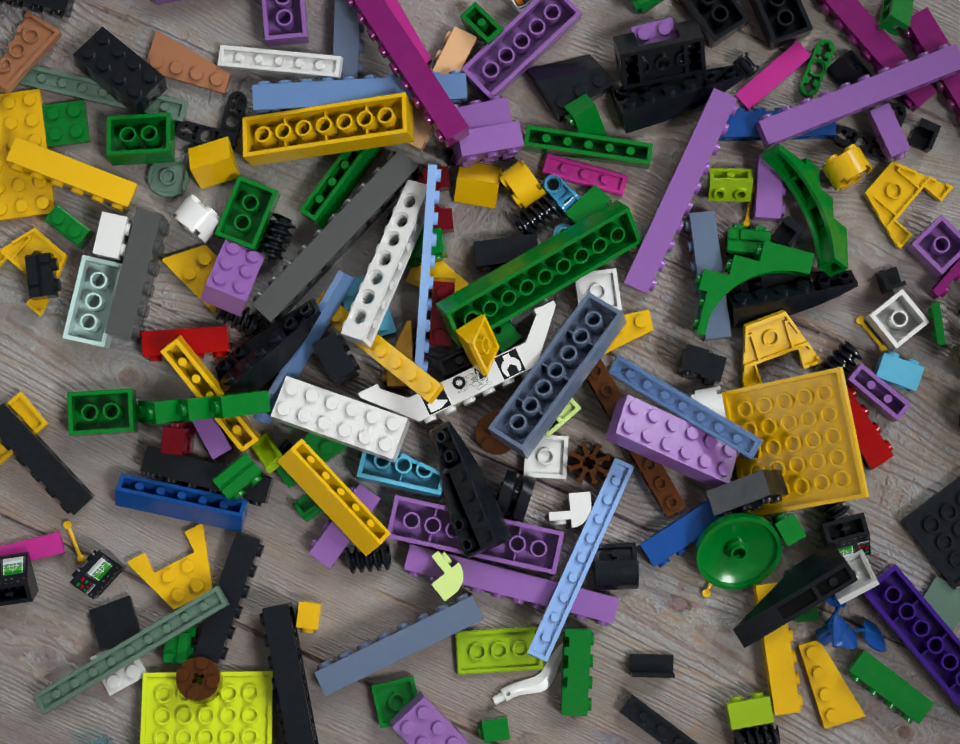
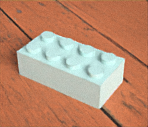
M82 255L63 339L109 350L112 336L106 334L105 331L122 263Z

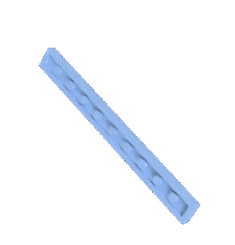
M436 163L428 164L415 364L425 372L428 371V361H424L425 353H429V340H426V332H430L431 319H427V312L432 310V298L428 297L429 289H433L434 277L430 276V268H435V255L431 254L432 247H436L437 234H433V225H438V212H434L435 203L439 204L440 191L436 190V182H441V169H437L438 164Z
M617 458L614 459L527 654L547 663L635 466Z

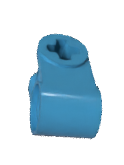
M549 175L543 182L542 188L546 195L550 196L564 215L580 199L576 192L558 175ZM552 180L557 182L558 189L550 190L547 187V182Z

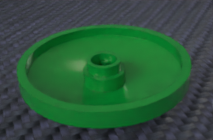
M734 513L717 519L702 532L695 547V560L701 575L714 586L730 590L744 589L760 583L775 570L781 558L782 544L777 530L767 519L752 513Z

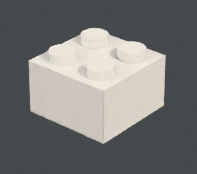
M102 212L93 254L100 259L123 263L133 222L126 216Z
M903 289L896 292L864 318L891 351L897 349L929 323V320Z

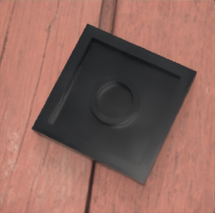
M130 595L89 610L99 649L102 652L119 645L141 632Z

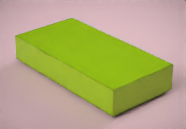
M266 432L251 448L270 474L281 466L277 460L283 455Z

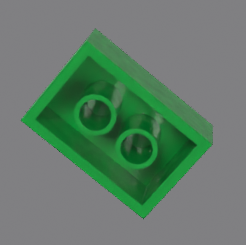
M171 113L107 116L106 156L111 165L175 162V122Z
M238 175L216 229V237L224 241L227 239L257 252L260 243H262V237L266 233V228H268L269 221L272 218V213H274L281 196L279 191Z
M135 389L67 392L69 436L138 433L137 395Z

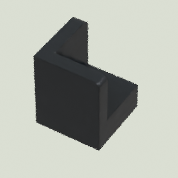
M921 118L916 123L909 140V146L928 153L933 148L941 125Z
M787 216L772 234L771 240L776 244L791 247L805 228L790 216Z
M897 267L880 270L875 273L881 294L907 285L906 281L901 282Z

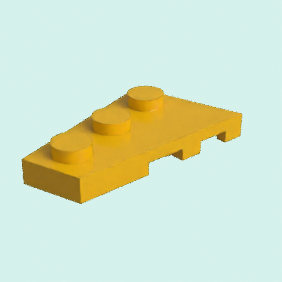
M443 261L435 263V268H430V276L456 279L455 292L469 285ZM421 266L411 267L405 281L406 283L420 288ZM429 289V293L433 294V289Z

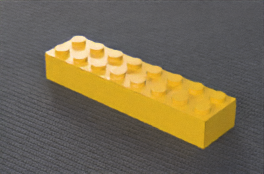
M406 92L242 118L243 157L252 166L414 142L413 102Z

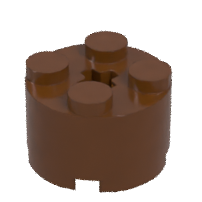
M500 411L484 415L476 427L478 445L491 455H502L511 450L494 439L488 430V427Z
M194 657L188 659L180 666L176 673V684L180 693L188 701L206 704L213 701L219 695L223 684V677L214 662L205 657ZM199 676H200L201 678H203V679H202V682H203V683H202L201 685H199L198 683H196V682H197V679H196V678L199 677Z

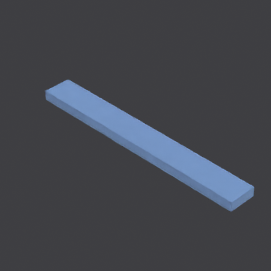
M340 270L335 275L318 305L321 314L311 332L292 358L280 370L269 389L271 412L255 414L253 418L258 422L271 425L273 421L271 414L286 376L297 379L314 351L312 344L321 339L353 284L355 277Z
M621 355L616 356L608 371L611 376L750 459L754 458L763 442L761 438Z

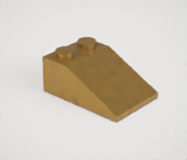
M411 320L406 321L395 348L414 362L413 325ZM383 370V383L387 384L389 389L410 388L390 371Z

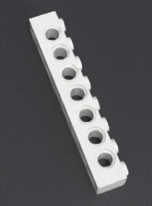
M407 180L406 185L401 190L399 201L393 208L389 224L385 226L382 240L377 245L375 256L368 265L364 281L359 286L358 295L351 304L347 320L342 325L341 334L350 342L369 348L373 344L424 226L427 184Z

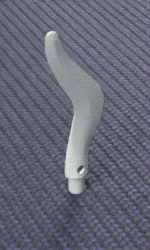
M563 643L553 652L544 669L538 675L502 688L501 693L492 697L495 705L504 700L509 701L519 695L540 693L549 688L562 660Z

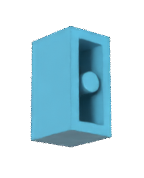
M891 351L880 354L873 373L888 385L910 393L916 392L925 367L920 366V362L907 358V361L899 358V354Z

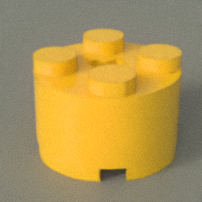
M855 144L845 148L844 153L839 156L837 154L830 156L826 159V164L823 166V172L836 192L839 189L844 190L862 179L861 174L865 172L868 175L873 170L861 149Z
M522 159L501 173L500 181L508 191L513 190L514 193L511 196L520 208L523 206L526 208L546 194Z

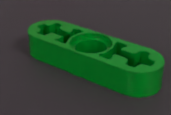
M822 39L816 44L798 86L801 96L811 98L817 93L835 50L832 41ZM826 45L829 52H826L823 58L820 59L819 56L822 52L820 48ZM812 64H820L822 72L820 74L813 73L811 71ZM810 78L814 79L811 88L814 90L806 92V87L803 85H807Z

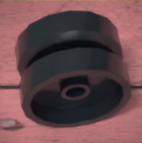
M507 469L504 481H501L496 496L497 504L503 517L507 515L509 507L512 505V520L523 522L536 478L525 475L519 487L516 486L519 477L518 472Z

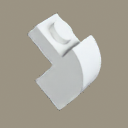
M590 492L568 493L569 511L548 512L549 521H553L554 525L567 524L566 520L570 519L571 528L583 524L591 512Z

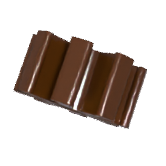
M587 442L579 444L583 456L574 453V450H571L568 455L569 458L572 457L578 460L579 464L568 465L567 470L570 473L572 470L580 468L582 471L575 481L580 484L583 483V478L588 473L591 481L590 485L598 483L594 470L603 474V477L609 473V469H603L598 466V463L603 461L609 462L610 456L606 454L604 457L596 458L595 456L598 450L602 448V445L594 444V449L589 454L586 446ZM588 457L589 460L594 461V465H591L592 469L583 466V462L586 461L584 460Z

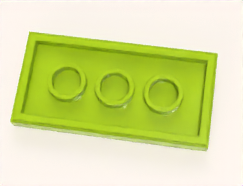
M539 626L465 630L455 633L458 675L543 670V661L527 654Z

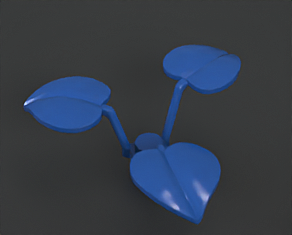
M835 594L825 600L829 605L835 607V611L825 621L826 625L816 631V637L822 645L826 646L832 642V647L853 650L857 647L855 633L860 632L863 633L864 641L872 649L879 652L887 651L883 634L874 622L865 620L862 622L863 628L852 630L845 620L837 615L840 607L844 608L846 606V602L840 604Z

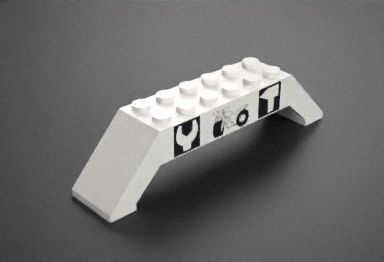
M553 300L534 309L533 316L535 319L526 342L496 356L488 376H483L475 367L441 382L444 389L432 404L428 403L418 394L407 398L380 389L378 384L358 394L367 403L420 424L423 422L426 425L438 420L436 416L442 413L447 416L457 411L456 407L464 404V407L476 402V397L483 395L485 398L495 393V388L501 385L504 389L514 384V379L520 376L524 379L540 358L556 304Z

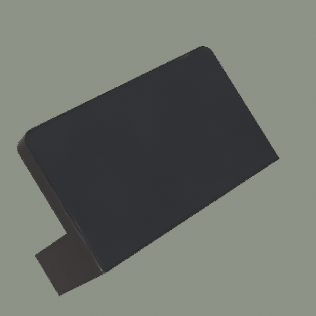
M852 50L839 57L826 70L838 86L848 82L851 85L855 84L859 78L870 74Z
M630 653L629 675L631 677L675 678V673H673L674 655Z

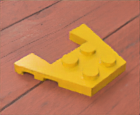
M892 161L865 191L864 196L895 247L900 250L913 234L897 221V218L922 189L940 203L953 189V186L939 182L930 176L927 177L917 173L913 169Z
M33 228L0 249V269L9 260L26 275V255L52 253L54 258H58L59 270H56L57 279H59L68 259L67 254L36 228ZM29 299L25 304L42 317L50 299Z
M781 310L743 324L742 388L762 384L757 364L797 350L803 369L822 362L786 311Z
M199 524L185 531L194 553L157 572L154 571L146 553L127 561L128 565L173 610L213 589L204 524Z

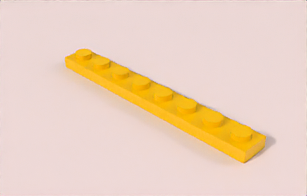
M323 292V293L320 295V297L317 299V304H318V305H319L320 301L322 300V298H323L325 292ZM340 305L330 324L341 332L342 325L347 320L350 312ZM376 334L371 348L355 343L428 403L432 404L444 389L441 383L380 335Z

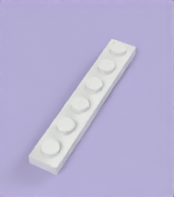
M220 45L217 66L220 68L340 79L343 57Z

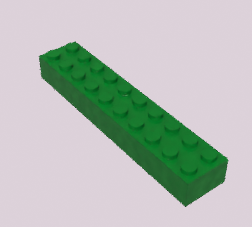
M616 200L436 303L451 339L460 347H463L455 330L476 317L485 314L491 329H494L641 244L642 241L628 206Z

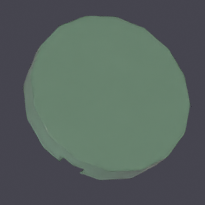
M176 157L175 162L152 163L147 173L148 184L158 196L166 199L176 198L187 190L190 183V172L187 166Z

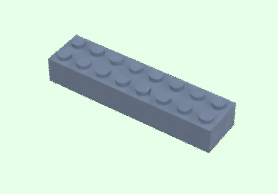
M588 292L488 427L492 437L528 459L626 324L624 313Z
M466 592L456 597V602L451 605L445 602L435 608L436 612L429 615L427 611L417 616V621L412 624L406 621L396 627L397 631L390 633L388 630L379 634L376 637L377 641L371 643L369 639L357 646L358 650L351 652L350 649L337 656V660L332 662L330 658L317 665L318 669L314 673L324 695H330L484 620L473 594L468 596Z

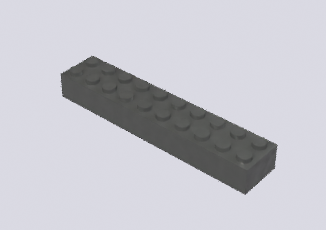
M401 149L397 152L393 151L386 158L387 163L382 168L380 166L376 168L371 174L373 178L368 183L363 182L358 187L356 196L353 199L349 197L343 203V209L338 214L334 213L327 220L329 224L323 230L320 228L312 236L314 240L309 245L304 244L299 249L297 258L294 261L290 259L283 266L284 271L279 276L275 275L268 282L269 287L264 292L261 290L253 298L255 302L252 305L272 324L286 316L400 196L407 180L414 181L420 175L419 166Z

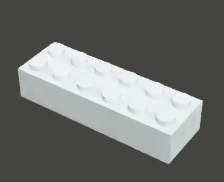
M288 376L284 380L271 417L277 422L396 463L410 425V421L406 417Z

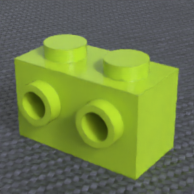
M709 169L706 188L708 201H733L737 203L751 201L753 187L751 169Z
M763 692L751 693L750 697L743 699L742 696L729 697V701L724 702L728 726L731 730L774 722L770 696L767 694L763 695Z

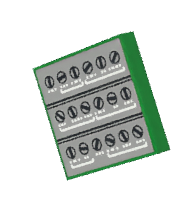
M934 302L931 304V308L928 309L929 320L934 322V329L931 330L932 340L939 346H952L946 304Z

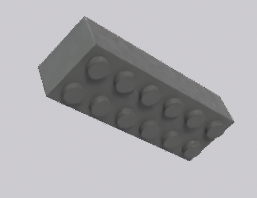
M136 208L105 331L106 334L114 338L135 343L142 339L141 331L145 330V327L142 326L144 318L148 317L150 306H147L149 297L152 298L155 291V285H153L154 277H158L160 265H158L159 257L163 256L165 244H163L164 237L168 236L170 230L168 220L161 213Z

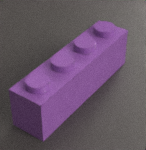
M359 484L358 487L354 485L350 489L371 513L381 501L380 497L362 484ZM328 520L322 528L324 531L320 539L316 537L310 544L309 548L312 550L309 554L330 569L351 540L333 521Z

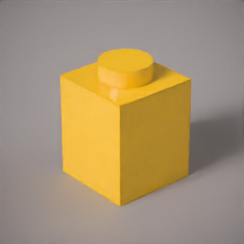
M299 601L296 628H301V632L314 633V630H318L322 603Z

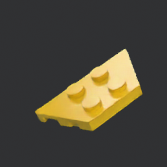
M206 244L162 259L174 274L200 299L217 260V256ZM203 302L216 315L217 307Z

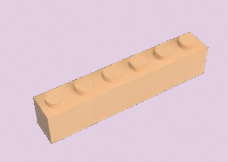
M454 27L452 32L448 31L444 39L446 44L443 50H438L434 59L436 64L433 69L430 68L431 71L440 72V74H449L450 71L456 70L461 71V68L468 62L477 44V37L457 27ZM413 106L414 142L404 143L403 145L422 153L434 127L426 123L423 118L424 112L422 109H417L416 106Z

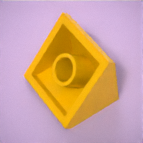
M229 136L188 149L190 171L201 189L236 179L238 175L241 176Z
M474 163L473 166L466 168L460 165L454 202L495 209L502 167Z
M485 314L455 331L470 363L483 376H488L500 346Z

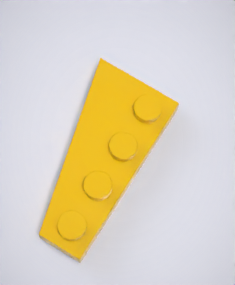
M649 309L625 314L626 324L603 355L652 332L654 329Z
M818 639L797 645L823 728H830L865 717L866 715Z

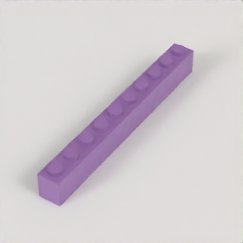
M948 43L936 48V52L929 54L926 51L917 55L916 60H903L897 63L898 67L893 69L885 67L877 71L878 74L875 76L865 75L859 78L855 84L851 85L850 82L842 84L838 87L839 90L831 93V90L820 93L817 99L811 100V98L800 101L799 106L792 108L789 105L780 109V113L772 116L769 113L760 117L756 128L765 149L959 73L960 52L957 45L949 46Z
M716 88L712 90L623 282L624 284L647 294L648 290L653 291L657 283L654 277L657 271L662 272L666 260L663 258L666 251L671 252L675 241L672 240L675 232L680 233L684 225L681 219L684 213L689 214L693 202L690 200L693 193L697 195L702 186V183L699 182L702 174L707 175L711 167V163L708 161L711 155L715 156L721 144L717 142L720 135L725 136L729 128V124L726 122L729 116L734 117L739 106L735 104L738 98Z
M410 544L404 570H408L407 575L420 578V574L429 576L428 580L436 581L441 577L444 572L432 558V555L437 550ZM446 553L453 561L450 563L451 567L458 562L463 569L462 585L470 586V591L482 594L483 590L491 592L490 596L503 599L505 595L512 597V602L524 605V602L528 601L533 603L532 607L545 610V606L548 607L559 583ZM580 588L570 613L575 614L574 618L586 621L587 617L595 619L596 624L607 626L608 622L612 624L614 622L619 598Z

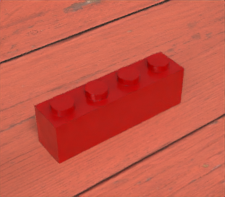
M228 326L141 331L142 354L144 358L149 359V362H161L162 358L165 357L160 351L180 335L200 359H204V355L213 354V358L226 357V353H231L230 328Z
M847 386L861 459L868 470H873L894 456L891 452L893 448L879 434L881 433L879 426L875 422H871L867 416L869 415L867 408L863 404L860 405L857 401L855 390L851 386Z

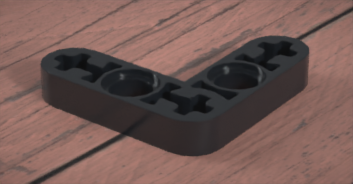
M240 91L232 92L229 95L220 129L183 121L176 127L178 137L185 142L202 145L216 140V134L218 133L219 139L229 136L234 150L240 135L242 118L245 116L248 105L246 96ZM238 97L243 102V104H238L237 111L241 112V114L234 112L235 103L233 99L237 100ZM231 116L238 118V124L235 127H229L226 123L227 119ZM189 126L190 131L196 132V128H199L196 134L197 139L195 140L194 134L190 133L184 136L181 130ZM205 131L212 133V139L208 142L201 140V134Z
M893 103L890 106L893 111L897 108L898 113L901 114V116L898 115L896 118L900 127H902L906 117V108L901 103ZM846 126L836 128V135L832 138V142L835 145L844 149L850 146L848 143L851 140H839L837 134L844 132V136L849 139L852 135L855 136L851 145H856L857 139L860 138L867 142L866 149H861L865 157L878 162L886 160L884 154L879 156V152L874 149L871 153L868 152L872 143L875 144L872 148H880L876 138Z

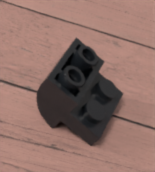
M636 542L599 545L594 556L595 591L638 589L639 562L637 560Z

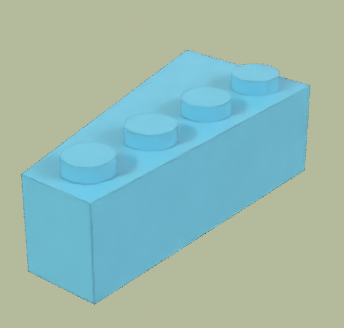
M362 452L357 480L441 499L443 484L440 471L399 452L396 463Z

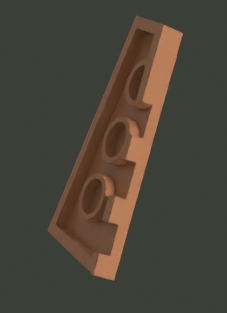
M28 10L24 15V21L16 30L17 34L13 41H10L5 56L0 60V90L7 94L17 86L62 36L60 30Z
M156 30L146 61L148 64L165 76V78L223 95L226 94L231 78L229 72Z

